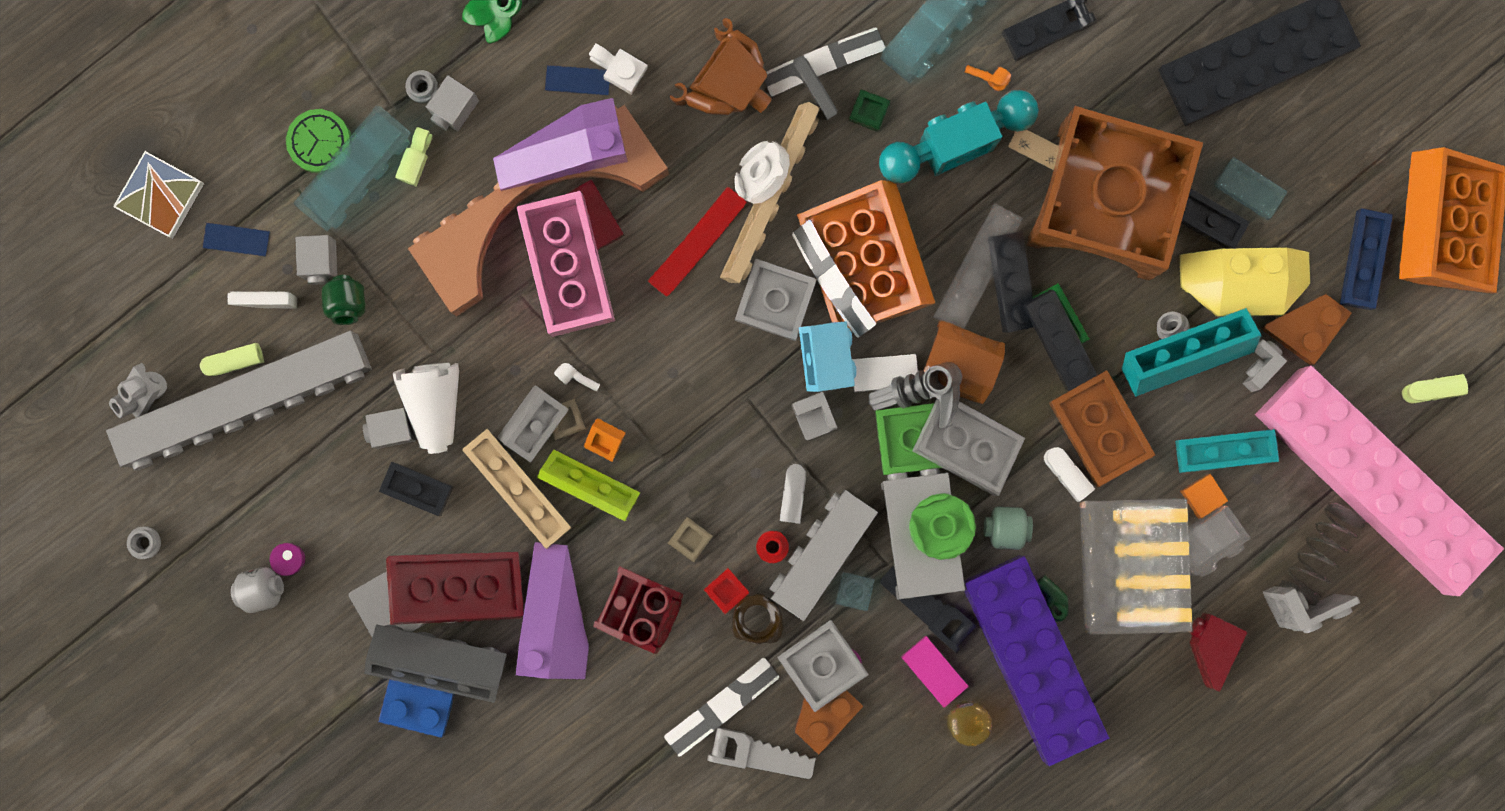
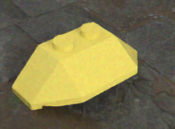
M1236 248L1179 255L1181 288L1190 293L1217 317H1223L1247 308L1251 316H1282L1310 285L1309 252L1292 248Z

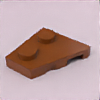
M1324 294L1264 324L1261 330L1311 366L1315 365L1352 313L1327 294Z

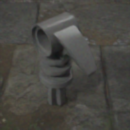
M944 362L930 367L926 372L920 370L915 375L909 374L905 379L902 376L892 379L891 386L869 394V404L874 410H881L896 404L905 409L911 406L912 401L915 403L920 402L922 397L924 399L936 397L940 401L939 428L945 429L949 427L957 412L962 372L956 364ZM939 371H943L947 375V386H943L939 382Z

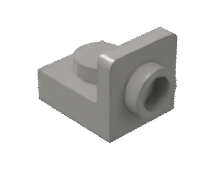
M1263 339L1259 340L1255 353L1264 361L1258 359L1246 371L1249 377L1242 384L1251 392L1262 389L1287 362L1281 356L1282 350L1269 340L1267 342Z

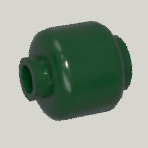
M349 275L333 277L331 281L322 287L324 315L337 325L356 323L358 318L362 317L366 311L364 286L359 281L353 280Z

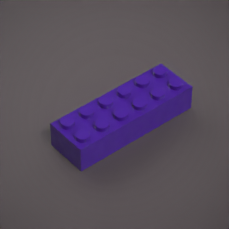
M1018 555L964 580L966 597L1042 761L1051 766L1109 739L1025 556Z

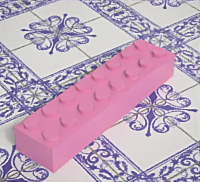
M1312 366L1298 369L1255 414L1270 430L1275 429L1276 436L1443 595L1460 597L1504 550L1500 544Z

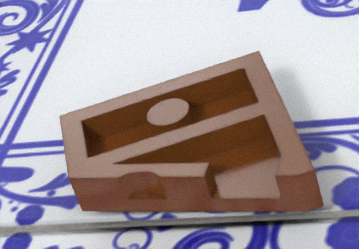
M847 690L816 712L813 711L804 698L795 733L815 752L820 754L861 710L863 705Z

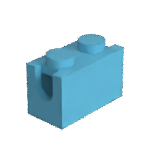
M847 321L799 327L807 391L820 392L855 386L856 365L851 359L852 333L847 327Z

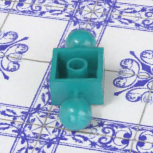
M1012 90L1000 99L997 110L992 112L986 101L979 105L973 101L958 108V114L947 118L945 114L940 115L928 122L929 127H926L919 144L912 146L906 142H894L888 145L882 151L879 158L880 171L887 180L901 184L911 181L919 172L920 164L926 161L929 162L934 176H938L988 154L995 149L1002 138L999 129L1005 127L1010 131L1020 132L1030 128L1035 123L1039 112L1037 101L1027 91Z

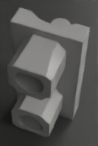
M140 363L134 366L127 379L119 384L117 387L118 395L111 398L109 406L120 419L131 413L135 418L147 414L155 399L164 395L167 383L160 374L145 372V366Z

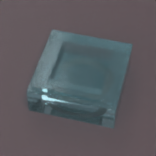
M842 572L835 604L868 611L875 579Z

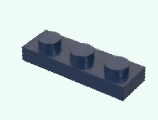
M1362 208L1356 211L1340 304L1367 310L1376 309L1392 214Z

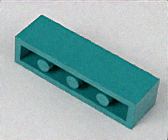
M1247 308L1126 352L1122 371L1136 397L1254 353L1261 333Z

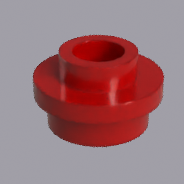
M767 531L759 537L756 550L763 561L778 563L786 557L789 544L782 533ZM769 541H776L778 543L779 549L776 553H769L767 551L766 545Z

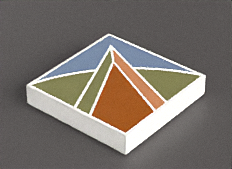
M145 151L113 207L173 239L204 183Z

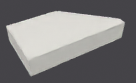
M289 292L228 293V305L255 308H297V297Z

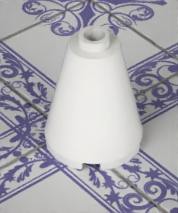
M450 363L414 366L413 373L406 374L405 368L394 371V382L420 448L427 449L430 454L447 451V446L453 444L459 381L458 363L451 366Z

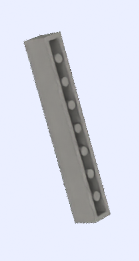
M348 331L110 428L106 432L120 467H133V470L137 471L153 465L152 459L162 455L164 458H170L184 452L182 447L194 443L195 446L208 443L214 439L213 434L224 430L227 434L242 429L244 427L243 422L255 418V421L269 418L274 415V409L284 405L286 409L301 405L305 402L303 398L314 393L316 396L328 394L335 390L333 385L346 381V384L360 381L365 378L364 373L372 370L358 334Z

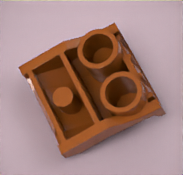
M942 320L939 321L937 325L939 327L923 371L926 372L930 367L944 362L956 364L962 372L960 397L977 404H983L993 390L1002 366L1005 343L980 336ZM939 371V382L943 386H947V375L943 371Z

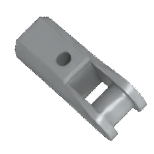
M799 464L789 466L786 471L785 491H783L780 521L801 524L804 501L803 492L807 475L805 468Z

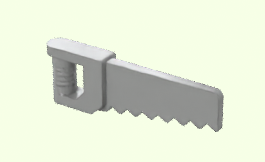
M718 727L712 754H708L707 760L744 769L750 767L810 779L813 775L816 758L808 759L806 754L799 756L797 751L790 753L788 748L781 750L778 745L772 747L769 742L763 744L760 739L754 741L745 732ZM728 737L734 738L737 743L735 759L725 757Z

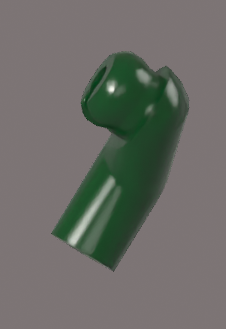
M1044 574L1037 581V584L1042 594L1046 597V603L1055 622H1061L1068 616V596Z

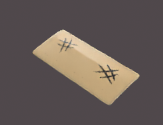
M1028 130L1015 132L1009 148L1054 170L1059 150L1058 145Z

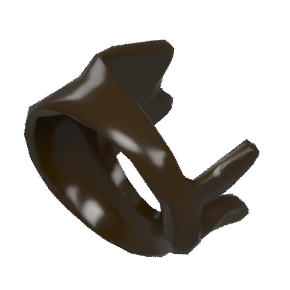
M760 593L741 600L735 608L732 620L735 638L752 644H771L777 642L781 638L783 629L780 607L772 599L766 598L764 594ZM755 605L765 607L770 613V624L761 632L751 631L744 622L745 612L748 608Z

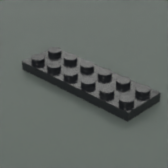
M1308 0L1162 65L1158 70L1184 125L1187 126L1353 52L1361 47L1339 0Z

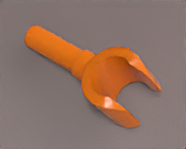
M967 65L965 73L984 79L996 91H1002L1011 81V74L1002 67H998L993 75L970 65Z

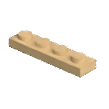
M488 429L462 449L546 549L571 529V526Z

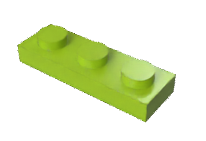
M556 450L552 451L538 475L539 479L623 521H626L640 495V492Z

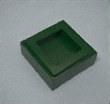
M861 89L849 121L879 132L891 100Z

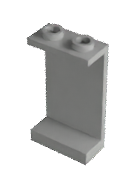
M939 468L921 470L919 477L908 478L906 472L888 475V481L881 483V489L884 490L897 581V586L895 587L897 600L965 591L960 555L944 560L927 557L916 548L909 530L911 514L919 502L931 495L943 493L951 495L948 473L940 474Z

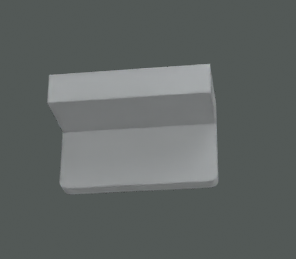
M535 385L500 432L498 439L517 454L532 462L569 409Z

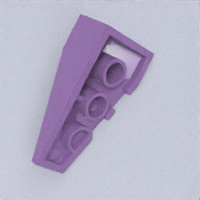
M613 98L581 105L494 157L493 160L500 190L503 191L628 162Z
M535 542L519 641L516 675L546 679L586 678L589 643L584 628L568 545L553 544L546 549L540 542Z

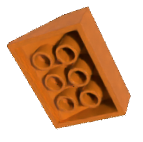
M1445 147L1412 152L1399 279L1422 285L1497 293L1505 212V166Z
M880 180L797 214L801 226L808 220L812 221L839 271L876 324L935 304L896 183ZM821 287L831 321L844 322V319Z

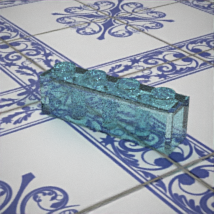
M926 0L883 50L881 60L908 83H911L916 76L921 79L933 65L930 59L936 52L942 55L951 45L953 39L950 36L957 28L963 31L974 17L971 14L973 9L977 5L983 7L989 0Z
M376 105L295 200L294 205L327 232L331 227L337 229L346 219L347 214L345 210L351 203L358 204L368 192V189L365 187L373 178L378 180L387 171L389 165L386 162L394 153L398 156L406 149L410 143L407 138L411 132L382 107Z

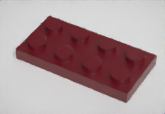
M518 552L397 555L386 558L390 625L520 619L524 615Z

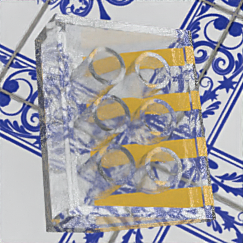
M1187 499L1080 502L1085 632L1090 634L1192 632Z

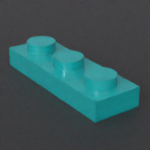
M1275 429L1175 441L1179 473L1279 462Z

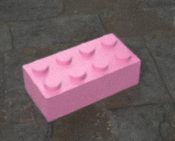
M581 191L517 206L548 334L554 337L614 322L615 318L585 198Z

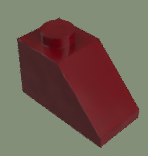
M1203 613L1201 618L1197 617L1191 626L1190 635L1192 637L1189 643L1204 685L1220 692L1248 632L1216 616Z

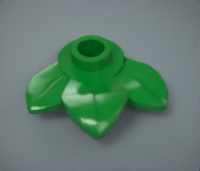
M471 0L464 8L462 20L471 25L484 26L487 43H495L510 32L512 17L519 13L522 0H508V4L505 7L501 6L502 0Z

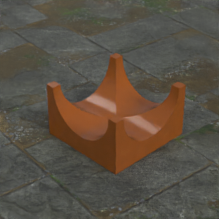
M1075 106L1060 124L1057 137H1060V143L1053 175L1040 214L1029 234L1026 245L1037 249L1042 247L1069 248L1100 255L1134 269L1138 273V278L1150 281L1169 269L1203 142Z

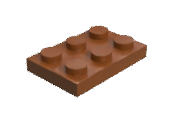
M1107 370L1049 402L1096 487L1102 486L1155 456L1154 451Z

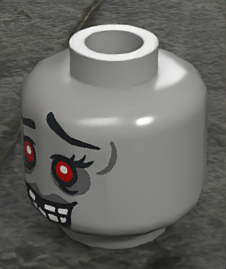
M260 567L237 575L231 586V597L234 604L246 613L264 611L278 605L281 594L284 591V584L281 577L276 575L270 568Z

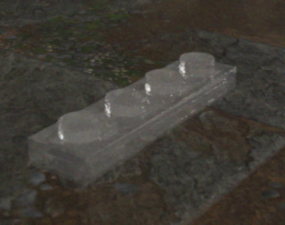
M994 203L934 314V318L963 329L965 328L993 275L988 237L1016 232L1023 219L1022 217Z

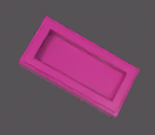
M927 636L920 639L901 656L943 707H946L969 687Z

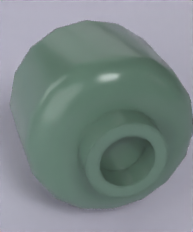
M998 506L993 509L991 517H985L984 537H990V542L994 548L1020 550L1025 546L1026 542H1031L1033 520L1031 516H1027L1023 508Z

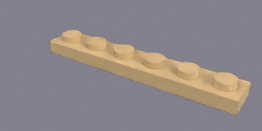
M810 102L798 106L781 143V146L789 154L790 165L787 177L780 189L771 198L762 203L753 204L722 271L721 279L729 283H740L741 279L745 280L752 268V263L750 262L755 250L758 251L761 248L766 237L763 231L768 221L771 222L778 212L779 205L776 203L781 192H786L792 181L790 172L794 164H798L805 153L806 148L803 144L807 135H811L817 127L819 118L816 116L820 107Z

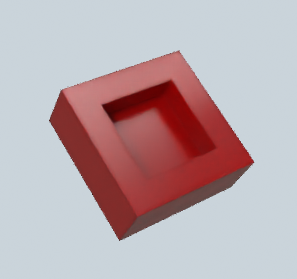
M729 568L704 588V591L724 614L750 593Z

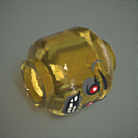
M962 701L950 710L947 717V727L950 734L960 744L977 746L990 736L992 719L988 711L980 704L973 701Z

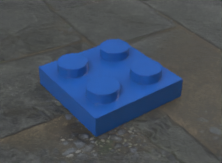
M389 679L378 722L442 738L445 735L455 694Z

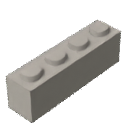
M846 490L841 495L836 492L833 494L825 506L829 513L822 522L816 519L806 534L811 539L803 549L798 546L788 560L792 567L786 576L780 573L769 588L774 592L771 599L802 621L807 618L878 513Z

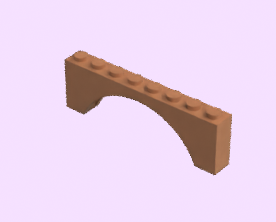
M625 105L620 108L615 106L628 162L503 191L500 190L498 182L494 186L495 191L486 197L481 195L474 198L467 204L468 209L459 215L453 213L440 222L441 227L432 233L426 231L413 240L414 245L409 247L408 250L453 315L457 317L483 299L482 271L487 249L493 235L506 216L531 194L557 182L589 177L618 181L644 192L669 175L667 166Z

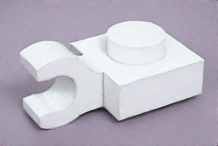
M595 43L589 53L591 61L607 69L604 79L631 95L648 68L647 64L619 49L616 56H613L605 48Z

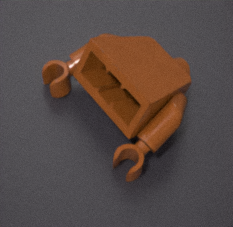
M724 18L722 22L728 30L721 32L714 28L716 38L720 41V44L689 87L693 91L690 93L685 85L677 83L675 87L683 90L684 94L680 98H674L670 95V98L676 105L683 106L687 104L689 107L707 114L729 115L732 112H742L748 104L761 113L767 108L772 98L760 89V86L767 78V72L763 69L764 61L759 47L755 41L741 31H734L731 20Z

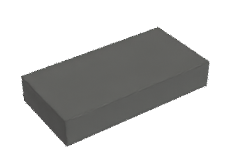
M803 57L795 62L794 67L820 107L826 120L836 115L837 108L807 58Z

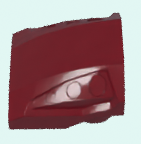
M619 566L615 584L600 617L594 622L593 627L653 654H658L666 642L680 611L683 593Z

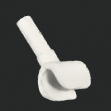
M568 363L561 364L554 372L564 384H567L574 378L594 391H597L600 386L595 381L583 376Z

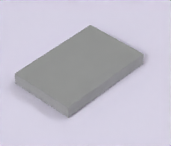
M937 398L913 448V452L986 492L999 496L1025 437L959 402L957 412L949 427L945 429L939 428L940 401Z

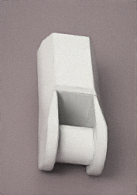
M1057 447L1046 451L1044 455L1046 465L1077 502H1080L1095 490L1079 468L1074 466L1073 461L1063 449Z

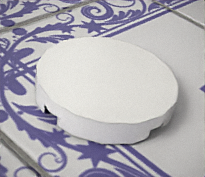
M764 141L752 147L744 155L739 164L743 166L740 174L736 172L735 190L738 195L746 201L756 204L768 200L780 189L787 177L790 165L789 154L784 147L776 142L769 143Z

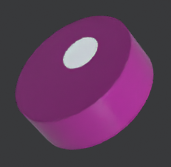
M294 543L279 544L270 554V565L279 575H294L303 568L305 563L303 550Z

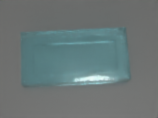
M1235 157L1230 159L1214 184L1215 187L1266 220L1273 216L1287 194L1286 190Z

